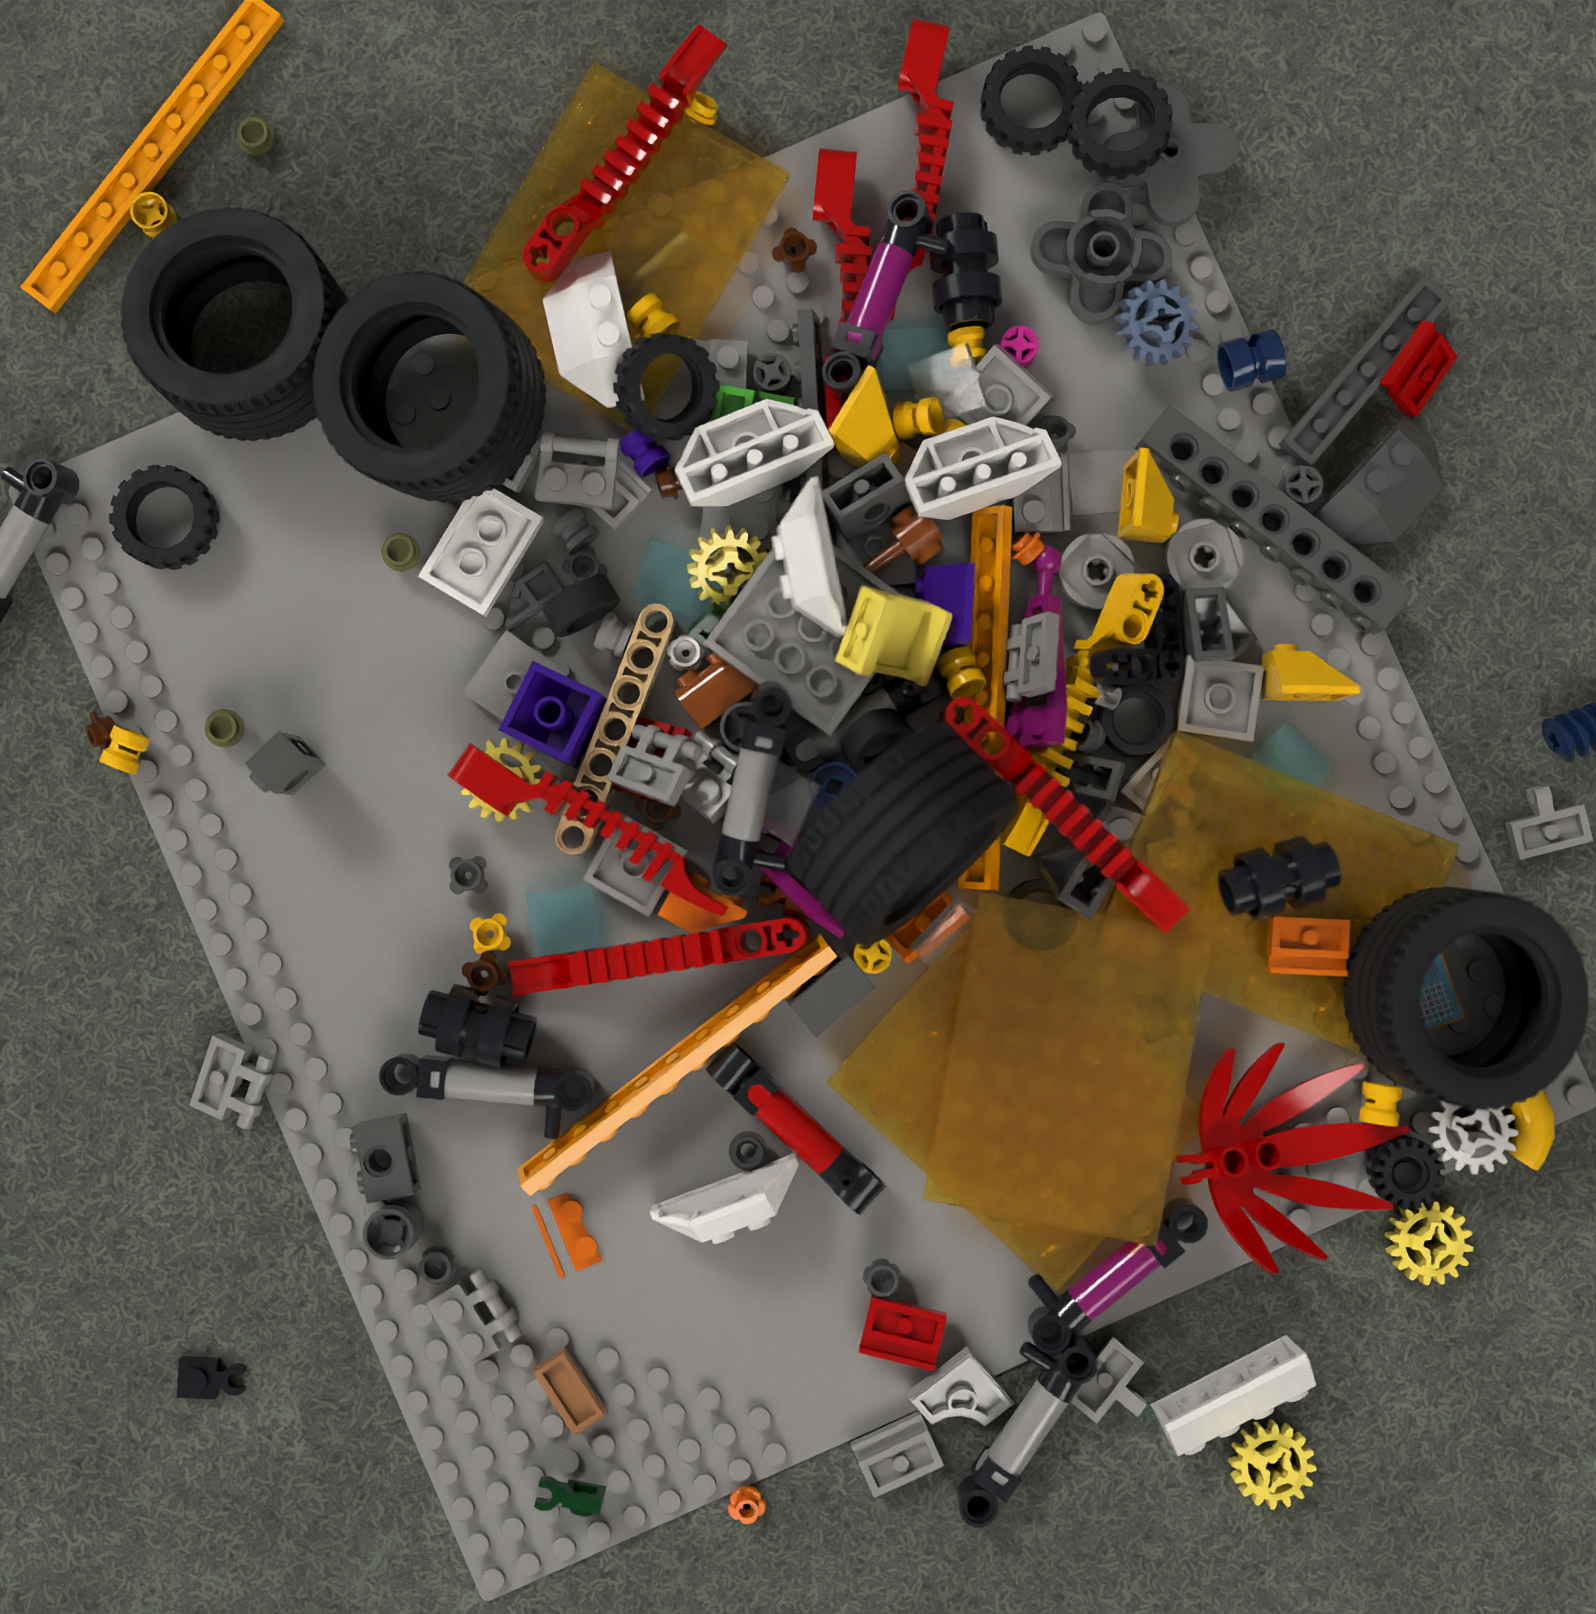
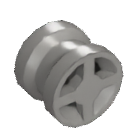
M608 612L600 625L594 647L599 650L607 648L613 651L616 657L623 659L636 624L630 621L627 623L618 621L616 615Z

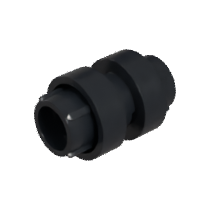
M962 212L945 216L936 225V235L951 241L950 252L947 255H942L929 251L931 270L943 274L942 278H939L932 284L934 311L943 314V323L949 331L969 326H981L987 329L995 322L994 309L1003 302L1001 278L995 273L988 272V269L994 267L999 262L997 235L988 231L987 222L984 221V217L981 214Z
M1300 835L1275 843L1273 856H1270L1262 847L1235 854L1233 867L1219 871L1217 881L1221 899L1230 915L1236 916L1247 912L1252 920L1259 922L1282 915L1286 901L1295 910L1322 904L1326 898V890L1340 885L1341 869L1338 858L1329 843L1324 841L1312 845L1306 837Z
M454 984L449 994L431 990L428 993L419 1020L418 1034L436 1039V1052L461 1057L466 1047L476 1049L477 1062L502 1068L506 1058L526 1061L533 1043L537 1017L520 1013V1000L496 994L491 1004L479 1002V989L460 984Z

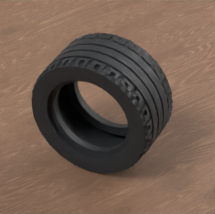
M238 207L201 211L175 222L159 233L135 261L125 283V290L121 299L122 336L127 343V352L132 356L131 360L139 368L141 375L191 422L205 431L209 430L214 435H222L226 439L236 438L239 441L270 440L271 438L281 437L288 432H295L297 429L307 425L312 419H316L317 411L314 408L315 398L312 392V376L316 352L327 326L333 320L338 310L347 302V299L334 277L300 233L295 232L290 225L284 224L280 219L276 217L271 218L269 214L264 212L259 213L256 210H244ZM250 281L272 282L290 289L293 303L291 322L281 344L268 358L252 368L231 374H215L195 368L191 354V338L194 325L201 311L216 295L231 286Z
M415 271L414 273L404 272L398 276L394 274L389 275L388 278H381L376 283L369 284L364 289L358 291L353 298L347 301L338 310L322 336V341L316 352L312 376V392L315 398L314 408L317 411L316 416L322 424L321 428L323 433L327 435L330 445L335 446L336 453L343 457L347 464L353 466L356 471L364 474L366 477L404 494L426 501L436 500L446 503L447 500L450 502H458L459 499L469 500L472 496L478 497L483 495L484 491L495 489V486L505 482L509 475L512 476L519 466L521 467L523 460L530 454L533 445L537 441L536 437L542 428V419L545 416L543 411L546 405V385L543 383L545 375L541 370L542 363L536 356V348L531 345L530 338L524 334L523 329L513 319L483 295L459 280H452L446 275H437L434 272L424 274L421 271ZM442 334L466 336L474 350L479 372L477 395L471 411L463 423L445 439L425 447H403L395 437L386 413V391L395 366L409 349L427 338Z
M943 723L931 724L914 732L889 749L850 782L830 802L798 842L792 853L790 861L791 870L857 944L864 946L872 945L886 938L914 918L977 861L1013 819L1019 806L1018 796L950 725Z
M1429 887L1428 890H1417L1415 894H1405L1403 898H1397L1390 906L1387 905L1382 908L1381 912L1376 913L1373 920L1359 934L1347 961L1348 973L1347 977L1344 976L1343 1005L1345 1006L1346 1019L1349 1021V1030L1353 1034L1355 1043L1359 1044L1362 1055L1367 1056V1061L1371 1065L1376 1066V1070L1380 1074L1386 1075V1078L1398 1083L1402 1087L1454 1106H1462L1472 1110L1475 1108L1479 1110H1487L1488 1108L1501 1109L1503 1106L1508 1108L1516 1102L1522 1103L1528 1098H1533L1542 1089L1544 1090L1559 1077L1561 1072L1567 1068L1583 1038L1589 1012V986L1579 950L1574 946L1570 935L1565 932V928L1561 924H1557L1552 915L1546 914L1544 909L1534 907L1533 903L1522 900L1519 897L1456 887ZM1476 934L1492 948L1501 964L1505 979L1503 1008L1494 1028L1483 1041L1463 1053L1445 1056L1433 1044L1423 1024L1420 1006L1422 985L1432 962L1448 945L1464 936Z

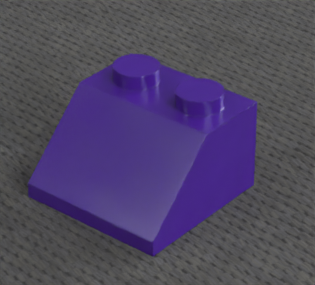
M975 563L925 567L923 577H916L914 598L928 601L953 615L941 650L967 647L971 642Z
M532 661L498 730L577 769L595 732L607 698L596 690Z

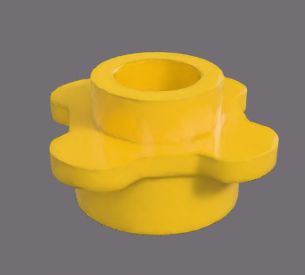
M497 913L488 919L476 917L470 922V929L473 931V939L475 941L473 948L476 953L482 954L485 951L497 948L505 951L510 947L511 939L506 933L505 926L508 920L505 915ZM489 930H492L494 932V936L492 938L487 936V932Z

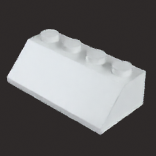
M1285 1335L1150 1405L1178 1456L1182 1454L1192 1455L1202 1450L1206 1445L1205 1442L1217 1436L1227 1437L1239 1430L1240 1424L1252 1418L1259 1420L1269 1416L1277 1405L1285 1401L1295 1402L1304 1398L1308 1394V1390L1316 1386V1382L1306 1353Z

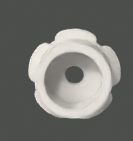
M683 634L669 643L667 655L670 656L669 662L674 669L678 671L687 669L689 671L692 668L696 670L701 665V658L704 657L705 650L704 646L689 634ZM688 650L690 654L684 657L682 652Z

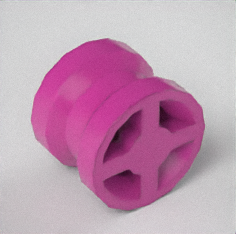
M1021 325L1008 329L1002 337L1000 346L1026 369L1034 361L1039 342L1034 331L1029 327ZM1012 348L1013 351L1016 352V356H1015V354L1012 352V350H1008V349Z

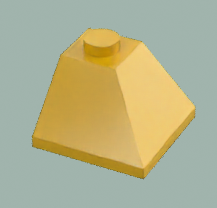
M869 365L828 430L842 459L857 468H861L884 453H887L893 464L896 465L900 456V444L894 429L893 417L887 396L875 368Z
M1140 448L1124 464L1117 538L1162 544L1171 537V534H1175L1177 530L1178 511L1173 510L1174 497L1149 449Z
M1296 644L1274 645V650L1262 655V666H1264L1262 700L1340 701L1360 694V686L1311 651H1298V645Z

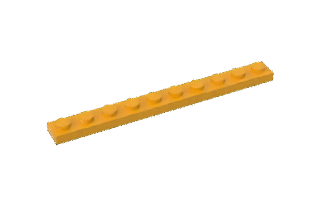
M244 0L20 288L56 314L131 219L130 207L135 197L141 193L152 192L285 22L279 12L263 0Z
M999 505L985 507L972 512L970 563H975L971 642L967 647L972 650L976 658L974 665L976 669L982 671L986 679V685L981 691L968 698L976 701L1005 728L1006 687L1003 685L1004 673L1007 672L1006 642L1008 639L1012 507ZM972 706L965 709L964 722L968 725L974 721L970 715L974 710ZM997 732L987 734L982 742L983 749L988 754H998L1004 747V738ZM994 770L1003 779V777L996 770ZM1001 834L977 861L958 878V889L999 890V840Z
M820 933L812 938L804 948L790 955L563 1132L559 1138L554 1139L518 1167L517 1173L520 1187L529 1196L538 1190L548 1188L556 1180L559 1173L568 1166H575L586 1157L588 1151L599 1142H606L616 1134L618 1127L630 1118H637L643 1114L650 1102L661 1094L664 1095L671 1092L678 1085L679 1080L690 1071L702 1068L713 1053L721 1047H727L732 1042L734 1043L738 1039L740 1032L750 1024L762 1021L770 1013L772 1007L783 999L793 997L800 990L801 985L809 978L825 972L830 967L831 961L837 956Z

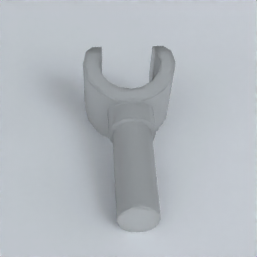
M1097 684V690L1101 691L1095 701V705L1111 710L1116 709L1121 700V688Z

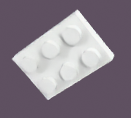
M496 489L484 491L483 495L478 497L472 496L471 499L464 500L418 577L486 617L545 520L542 516Z

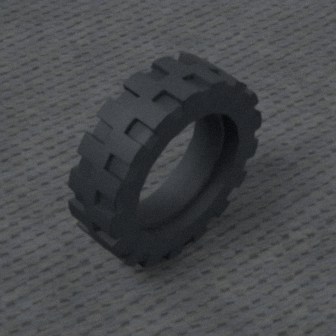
M1023 46L1021 51L1016 52L1013 49L1005 54L1003 60L998 59L994 63L991 72L987 74L980 101V112L982 121L985 120L986 131L991 137L994 135L997 138L996 143L1004 149L1008 146L1013 149L1012 153L1022 155L1023 152H1030V156H1036L1046 149L1047 152L1053 151L1057 148L1058 143H1064L1068 139V120L1071 104L1075 95H1079L1083 84L1082 81L1077 80L1078 72L1074 65L1069 66L1066 63L1067 58L1060 53L1055 55L1051 53L1050 48L1041 46L1040 50L1033 49V46ZM1026 74L1045 77L1055 84L1062 96L1063 106L1061 114L1054 122L1045 127L1031 129L1017 125L1007 117L1001 107V91L1008 81L1019 75Z
M1123 68L1112 69V73L1106 75L1105 72H1101L1094 76V80L1091 83L1085 82L1080 88L1079 95H1075L1069 113L1068 141L1072 145L1074 157L1077 160L1081 159L1083 161V167L1089 172L1095 170L1099 172L1098 176L1107 179L1109 175L1116 176V179L1119 180L1127 179V176L1133 173L1135 176H1138L1145 172L1147 166L1150 165L1152 167L1159 160L1160 154L1164 153L1172 128L1173 110L1172 105L1167 102L1168 95L1164 88L1159 89L1157 81L1153 77L1148 76L1146 78L1141 76V71L1131 69V72H1123ZM1122 97L1137 101L1147 110L1152 121L1150 135L1143 144L1127 151H1113L1103 148L1092 139L1088 131L1087 121L1090 112L1098 104L1110 98Z
M654 333L648 338L642 337L635 341L636 345L633 348H627L623 353L624 360L622 364H617L615 374L618 375L617 382H613V391L618 396L616 405L619 412L625 414L624 420L630 426L635 427L641 434L662 440L683 439L682 436L684 435L691 436L696 427L706 424L711 418L709 413L711 409L715 410L718 399H715L716 391L720 389L719 380H716L715 373L718 371L715 363L710 362L708 359L710 354L704 347H699L695 340L681 335ZM663 354H673L685 361L691 372L693 387L690 400L683 411L673 418L662 420L655 418L647 411L642 402L640 385L643 372L652 360Z
M159 465L147 466L148 470L142 471L138 469L131 474V479L128 481L123 480L120 483L118 495H113L110 505L113 506V513H109V522L114 525L115 530L112 531L115 540L121 543V548L125 553L137 561L156 569L164 570V568L177 570L181 569V566L184 564L190 566L196 563L198 556L201 554L205 555L210 550L209 544L212 539H216L218 530L215 527L216 522L220 520L219 512L215 510L217 503L214 496L209 493L204 483L190 473L180 470L175 466L166 465V467H161ZM172 487L180 489L188 495L193 504L194 520L191 530L181 542L172 547L160 549L149 546L141 539L137 532L136 515L139 505L147 495L159 488Z

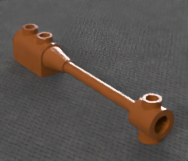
M909 506L891 519L895 527L890 530V533L895 541L862 566L876 575L903 554L912 562L916 559L918 564L922 565L944 548L941 542L943 535L931 518L918 516L917 511L914 512ZM714 652L706 658L710 665L700 673L695 668H692L676 680L680 688L674 691V694L700 729H703L758 686V684Z

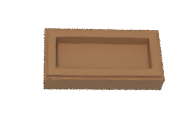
M566 1346L533 1368V1374L574 1436L607 1415V1408Z

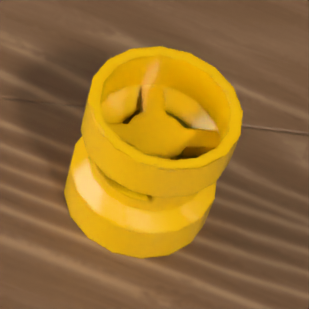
M141 193L131 203V218L152 239L179 221L175 210L157 193Z
M655 293L647 294L641 298L626 316L627 321L633 328L640 329L644 333V337L647 338L654 333L674 334L680 326V321L673 313H666L662 308L663 303Z
M936 397L921 399L919 403H914L911 400L897 402L893 410V424L897 436L902 440L916 438L918 434H923L926 437L940 435L943 430L944 416L939 400Z
M963 646L952 649L943 654L936 662L940 675L947 678V690L952 699L971 697L981 691L986 685V679L982 671L976 669L974 665L976 658L969 647Z
M114 725L110 733L112 740L110 746L103 749L99 761L113 768L136 775L141 765L139 761L141 752L147 750L151 739L129 729ZM119 745L132 749V751L119 747Z
M1363 1081L1362 1094L1365 1097L1364 1106L1359 1110L1358 1120L1372 1124L1398 1127L1400 1114L1396 1111V1104L1402 1099L1403 1087Z

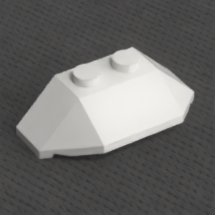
M607 251L573 259L544 297L543 304L560 376L605 407L612 408L617 407L616 401H618V396L613 391V382H617L618 377L615 374L617 364H622L624 360L623 353L627 348H633L612 253ZM641 384V385H640V391H641V398H642V401H643V400H645V397H644L643 388H642V384Z
M765 399L696 427L681 460L675 468V473L691 506H729L797 478L834 447V442L818 410L809 408L806 410L791 404Z
M990 417L923 440L904 480L905 487L918 516L951 520L1019 496L1060 468L1062 462L1046 430L1040 428L1032 429L1017 422Z
M813 477L809 479L776 530L777 536L772 537L773 552L776 560L782 559L785 575L779 576L783 598H790L792 608L835 637L842 638L848 623L819 477Z
M795 1153L762 1164L754 1170H746L654 1204L650 1210L651 1218L702 1243L712 1239L713 1244L722 1243L735 1236L734 1231L748 1226L749 1230L752 1231L767 1226L771 1223L770 1217L777 1214L799 1166V1158Z

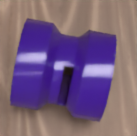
M637 429L631 431L621 440V451L625 457H630L634 461L633 468L640 478L654 473V469L661 468L671 457L663 445L657 444L654 437L641 434Z

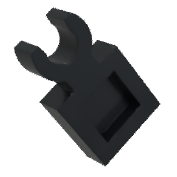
M182 1356L179 1358L177 1398L216 1399L219 1396V1388H222L229 1395H240L246 1391V1386L233 1384L231 1375L233 1373L243 1374L247 1371V1366L235 1363L227 1369H220L221 1358Z

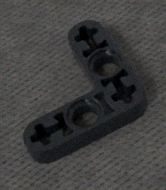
M1163 573L1157 575L1163 583L1164 594L1150 630L1144 639L1145 649L1112 648L1095 652L1090 659L1089 669L1096 683L1103 686H1161L1177 683L1182 679L1185 664L1179 588L1170 574ZM1160 620L1166 626L1167 635L1165 639L1159 633ZM1135 658L1140 661L1142 666L1140 677L1136 675L1133 668ZM1107 664H1118V670L1112 671L1108 669Z

